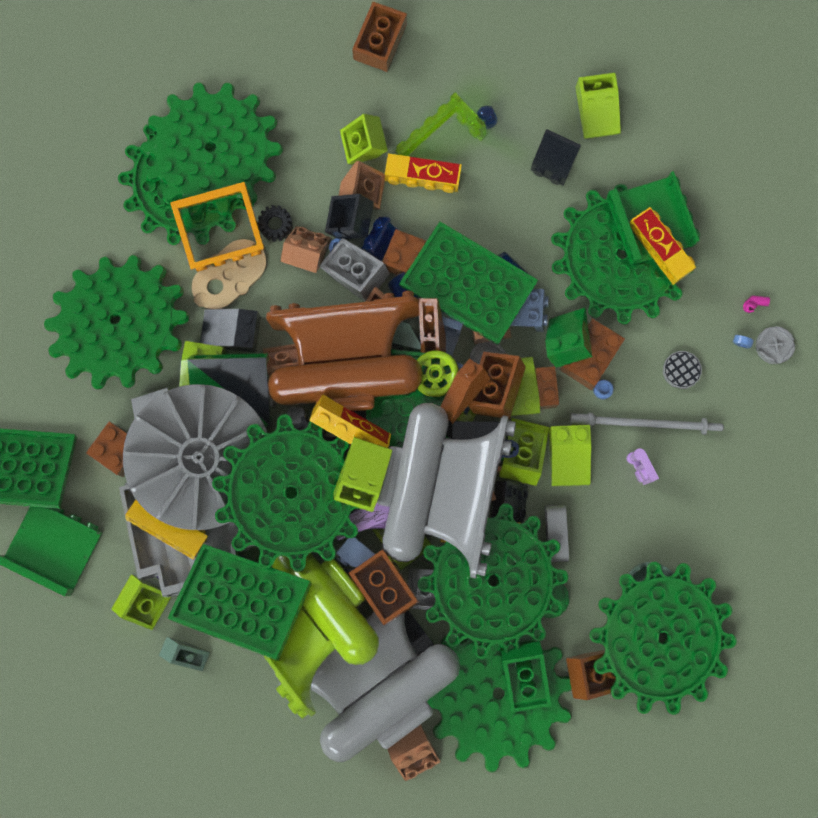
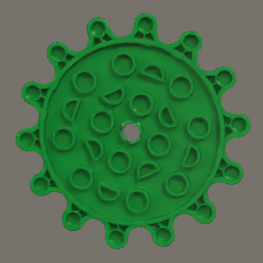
M199 82L194 84L193 96L188 100H181L174 94H170L167 97L166 102L170 108L167 116L158 117L152 115L149 117L148 125L156 131L157 136L152 141L143 142L140 151L145 156L155 158L156 163L146 171L145 177L151 183L164 181L167 184V189L162 196L166 204H171L170 202H174L179 198L192 197L242 182L246 183L251 203L254 204L258 199L254 191L255 183L258 181L274 182L276 173L267 166V160L270 157L281 155L283 146L278 142L268 140V133L276 128L277 119L273 116L258 117L256 115V109L260 105L258 96L251 94L244 100H236L234 97L235 88L230 83H224L218 93L209 94L205 85ZM208 144H213L216 146V149L213 152H208L206 150ZM242 193L188 207V212L191 216H199L205 205L213 204L218 214L225 217L231 212L232 200L235 198L243 199Z
M148 124L144 126L143 132L147 137V142L154 140L157 136L156 131L151 129ZM208 144L206 150L208 152H213L216 149V146L213 144ZM135 145L127 146L125 154L133 160L134 167L130 171L121 172L118 175V182L121 185L131 186L133 188V195L124 201V209L127 212L141 210L145 213V219L141 224V230L144 233L150 234L155 229L164 227L167 230V242L170 245L179 244L181 236L171 204H166L162 199L163 193L167 189V184L164 181L151 183L145 177L146 171L155 165V158L143 155L140 147ZM235 198L231 202L230 214L225 217L218 214L213 204L205 205L199 216H191L188 208L181 209L180 212L186 232L194 234L198 244L205 245L210 240V230L215 226L221 227L225 232H233L236 228V223L232 218V213L236 209L246 210L243 199Z
M618 184L614 188L617 189L618 193L628 190L624 184ZM595 190L588 191L586 194L587 209L578 211L573 207L566 208L563 216L570 223V230L566 233L556 232L551 237L552 244L564 250V257L552 264V271L555 274H567L571 278V284L565 290V297L569 300H575L580 296L587 297L590 301L588 314L592 318L600 317L605 309H613L617 314V321L623 325L631 321V314L635 309H642L649 318H656L660 314L657 304L658 299L665 296L674 301L679 300L682 297V290L676 284L673 285L654 259L631 266L628 257L624 259L618 257L617 251H625L607 199H603Z
M131 255L122 267H114L110 258L102 257L99 260V269L96 273L87 275L82 270H75L72 273V279L75 282L74 289L67 293L57 291L53 294V302L61 307V311L57 316L47 318L44 321V328L49 332H57L59 338L49 347L48 352L52 358L68 356L70 358V362L65 369V374L68 378L74 379L82 372H90L92 375V387L100 390L105 386L106 381L110 377L116 376L120 379L123 387L131 388L135 384V374L139 369H147L152 374H159L162 371L163 365L159 360V355L162 351L170 350L175 352L181 349L182 342L173 335V329L177 325L186 324L190 317L186 311L174 308V302L183 296L184 289L180 285L163 286L162 280L167 274L164 266L156 265L150 271L144 272L141 270V259L138 256ZM114 316L120 317V321L117 324H112Z
M287 414L278 417L277 429L273 433L264 432L257 424L250 425L247 428L250 444L246 449L241 450L234 446L226 447L223 455L232 464V472L228 476L215 477L212 481V487L216 491L225 493L228 497L226 506L215 512V519L222 524L227 522L236 524L238 533L231 543L233 549L242 551L249 545H255L260 550L259 564L261 567L270 568L277 557L286 556L290 560L291 568L296 572H300L305 568L306 557L311 552H317L325 561L333 560L336 555L333 539L336 536L356 537L358 528L350 521L349 515L353 509L361 508L334 500V490L345 462L343 454L349 447V443L339 437L334 441H326L322 437L323 428L311 421L306 429L299 431L294 428L292 418ZM288 487L296 489L297 494L292 499L288 498L285 494Z
M504 503L499 507L495 517L487 519L484 542L491 543L492 545L490 555L482 554L480 559L481 563L488 564L485 576L477 575V578H471L467 559L461 551L447 541L441 547L428 545L424 548L423 555L433 563L434 571L429 576L421 577L418 580L417 586L422 592H431L435 596V604L426 611L425 616L431 623L445 620L449 623L450 630L446 636V643L449 646L456 647L462 640L471 639L475 646V656L479 659H484L488 656L490 648L494 644H501L505 653H508L509 649H519V639L523 635H529L535 641H542L545 638L546 631L542 627L541 619L545 614L559 615L562 613L563 605L553 597V589L555 586L567 582L568 573L565 570L555 569L552 566L551 559L559 552L560 543L554 539L547 542H542L538 539L537 531L541 525L538 517L530 516L524 523L519 524L513 519V507L508 503ZM494 574L497 576L498 582L496 585L491 586L488 580Z
M652 561L647 565V573L643 581L638 582L630 574H623L619 577V584L622 588L621 596L617 600H612L608 597H603L599 600L598 607L607 615V622L601 628H593L589 633V637L594 643L602 644L605 652L601 658L594 662V670L598 674L611 672L615 675L616 680L611 687L613 698L619 700L628 693H635L637 695L636 707L640 713H648L653 703L660 700L665 703L669 714L676 715L681 710V699L683 696L689 694L696 701L704 702L708 697V691L705 688L706 679L710 676L717 678L726 677L728 668L720 661L719 655L723 649L733 648L737 642L733 634L725 633L722 630V622L731 616L732 607L728 603L715 605L712 602L711 595L716 588V582L712 578H706L696 585L693 584L690 580L691 568L688 564H679L671 576H666L662 572L661 565L656 561ZM665 632L667 638L664 642L660 643V633Z
M523 635L519 639V645L538 642L529 635ZM446 636L442 638L441 644L450 647L457 654L460 670L453 682L427 702L432 709L438 710L441 714V721L433 728L434 737L437 739H444L447 736L455 737L458 741V747L455 751V757L458 761L465 762L473 753H480L485 759L486 770L496 772L499 769L501 759L505 756H511L518 767L527 768L530 765L529 750L532 746L539 745L547 751H551L556 747V740L550 733L551 725L555 722L568 723L572 719L570 710L561 706L559 702L562 693L572 690L570 678L568 676H559L555 672V665L563 657V652L560 648L552 647L549 650H542L551 706L512 713L500 650L503 646L501 644L492 645L488 656L484 659H479L474 654L475 646L471 639L467 638L461 641L458 646L451 647L446 643ZM499 687L504 690V695L501 699L494 698L493 690Z

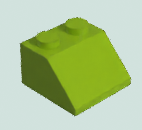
M362 114L340 130L347 163L350 165L355 164L356 161L364 162L376 159L388 151L381 120L378 116Z
M131 574L111 610L124 620L153 630L171 597H163L161 588L147 580L138 579L137 576Z

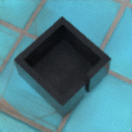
M361 194L331 196L325 233L341 239L368 238L374 202Z

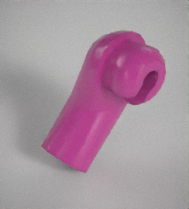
M753 295L744 302L743 310L747 313H752L758 305L768 307L770 297Z

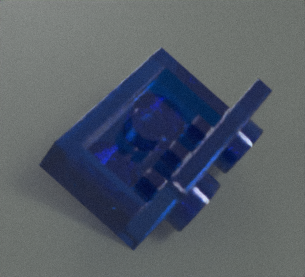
M378 217L375 220L368 238H365L364 245L361 248L382 261L397 229L390 223L391 219L388 217Z

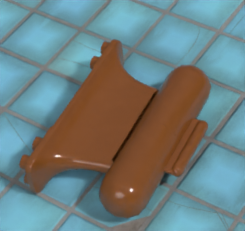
M405 291L402 293V297H395L393 293H386L383 295V299L313 308H300V305L296 303L290 304L289 309L284 310L277 305L271 306L270 312L266 314V320L272 329L286 331L291 336L297 350L299 364L278 368L270 375L268 389L271 398L278 404L289 406L317 404L321 396L325 395L351 411H362L374 408V397L405 395L415 392L422 381L423 372L421 365L412 356H391L392 341L399 324L405 319L419 316V302L414 297V292Z

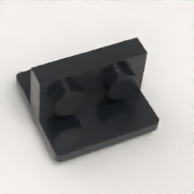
M504 480V482L496 481V500L493 504L492 518L497 515L502 504L508 503L513 507V519L515 522L524 523L528 486Z

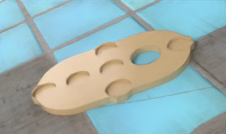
M247 239L236 240L210 258L257 244ZM261 250L262 254L251 257V254L243 255L244 259L239 261L225 260L226 264L221 266L207 265V270L197 272L192 281V293L196 305L206 309H224L238 297L249 292V288L265 272L267 260L264 250ZM217 279L223 283V290L219 294L214 295L208 292L207 287L210 281Z

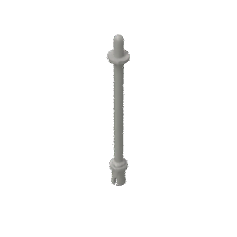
M588 412V414H570V425H590V428L595 424L692 429L701 430L702 435H705L707 430H724L723 424L708 423L707 418H702L701 422L596 417L591 412Z

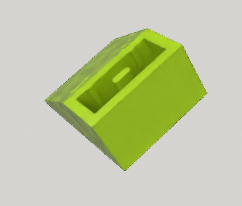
M608 73L579 77L575 89L584 139L621 134L616 74Z
M354 437L334 490V500L373 512L380 495L392 449Z

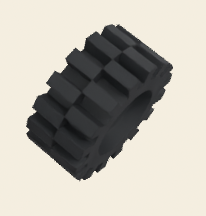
M271 205L272 208L270 209L267 206L265 207L266 211L262 210L261 216H258L259 229L267 240L270 241L272 239L273 242H276V239H278L280 242L283 237L286 239L288 237L287 234H290L291 229H293L291 216L285 208L282 209L279 205L277 208L275 205ZM274 217L282 220V226L277 230H273L268 226L270 219Z

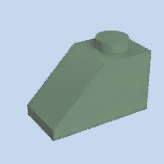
M404 320L395 331L391 347L421 352V341L415 329L410 325V322Z
M166 637L159 656L171 664L203 671L210 652L187 642Z

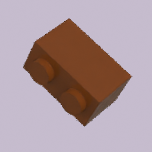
M555 366L536 368L535 374L540 409L557 408L559 397Z

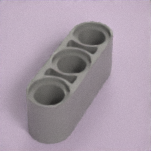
M545 505L546 542L554 539L560 543V550L552 557L551 562H568L569 547L566 506Z

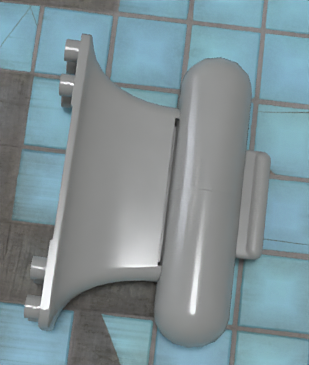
M423 403L417 405L411 411L403 447H389V449H392V453L377 500L379 505L390 507L383 535V549L391 559L399 562L414 560L422 550L425 534H429L449 542L462 552L468 561L471 578H477V575H486L488 564L481 563L480 559L482 554L490 555L492 544L484 542V533L498 465L501 461V456H510L512 442L505 441V436H514L516 422L508 421V416H502L498 426L485 436L465 440L446 438L448 415L442 407L434 403Z
M373 612L366 620L379 637V648L374 658L364 665H353L347 663L335 649L322 662L312 680L311 690L328 701L339 715L328 723L321 732L320 745L323 753L335 762H345L376 739L384 749H389L432 716L433 710L427 701L453 682L458 676L460 662L457 654L444 644H435L420 655H417L406 632L405 613L388 625H383L376 613Z

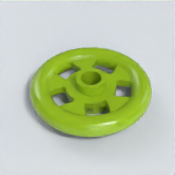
M429 351L417 359L421 367H428L426 374L422 376L421 385L417 389L427 396L440 397L447 394L459 368L454 358L443 351ZM432 359H440V364H432ZM449 365L451 373L446 374L443 367ZM434 371L439 372L438 377L432 376ZM426 379H428L429 382L433 383V385L430 388L426 387L423 384L426 381ZM445 379L447 384L440 388L438 383Z

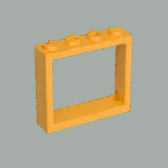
M245 182L170 202L190 268L196 269L197 272L207 270V265L214 264L215 267L226 264L225 260L232 259L233 262L244 259L243 255L251 254V257L262 254L261 250L265 249ZM242 193L257 245L196 262L180 210Z

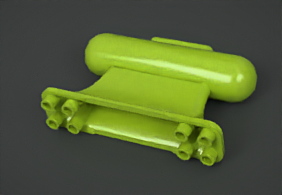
M312 553L307 555L306 566L300 572H296L291 568L290 560L286 556L277 557L272 565L274 569L309 580L312 585L279 661L264 656L281 682L276 688L277 692L282 698L286 697L290 702L287 704L290 710L295 715L298 714L302 719L307 715L312 717L316 714L310 695L311 683L316 671L329 654L336 649L347 663L364 665L374 658L379 648V637L376 631L356 608L365 600L358 586L335 559L324 561L320 564Z

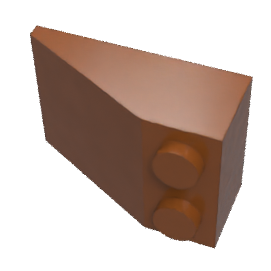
M605 650L566 658L574 699L590 700L611 693V687L616 680L615 675L611 672L598 674L594 670V662L603 656Z

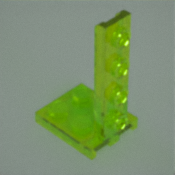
M455 92L450 96V101L447 104H442L433 117L429 116L424 121L423 126L413 130L406 141H402L397 145L395 153L402 156L410 155L454 114L457 115L456 119L461 125L465 124L469 128L468 131L475 139L478 138L480 141L486 137V125Z

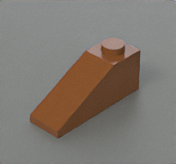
M419 298L421 352L443 351L446 353V333L439 299Z
M471 359L457 372L440 406L446 411L448 421L452 424L490 380L485 369Z

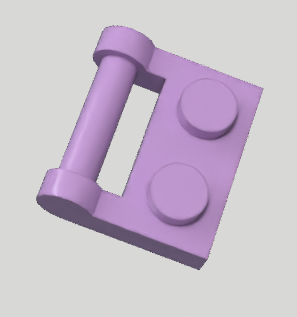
M636 449L627 455L626 460L629 464H633L636 470L635 476L640 483L642 482L643 485L659 479L643 449Z

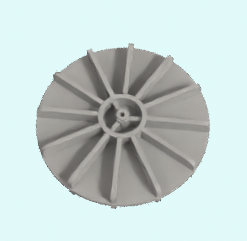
M210 385L181 386L155 397L135 417L124 443V473L135 499L153 517L173 527L188 530H205L227 524L217 522L215 512L226 506L228 497L225 493L213 489L212 481L217 476H228L232 472V464L224 458L223 452L228 446H234L241 450L246 449L250 444V439L247 435V428L250 425L257 424L267 433L260 417L239 396L225 389Z

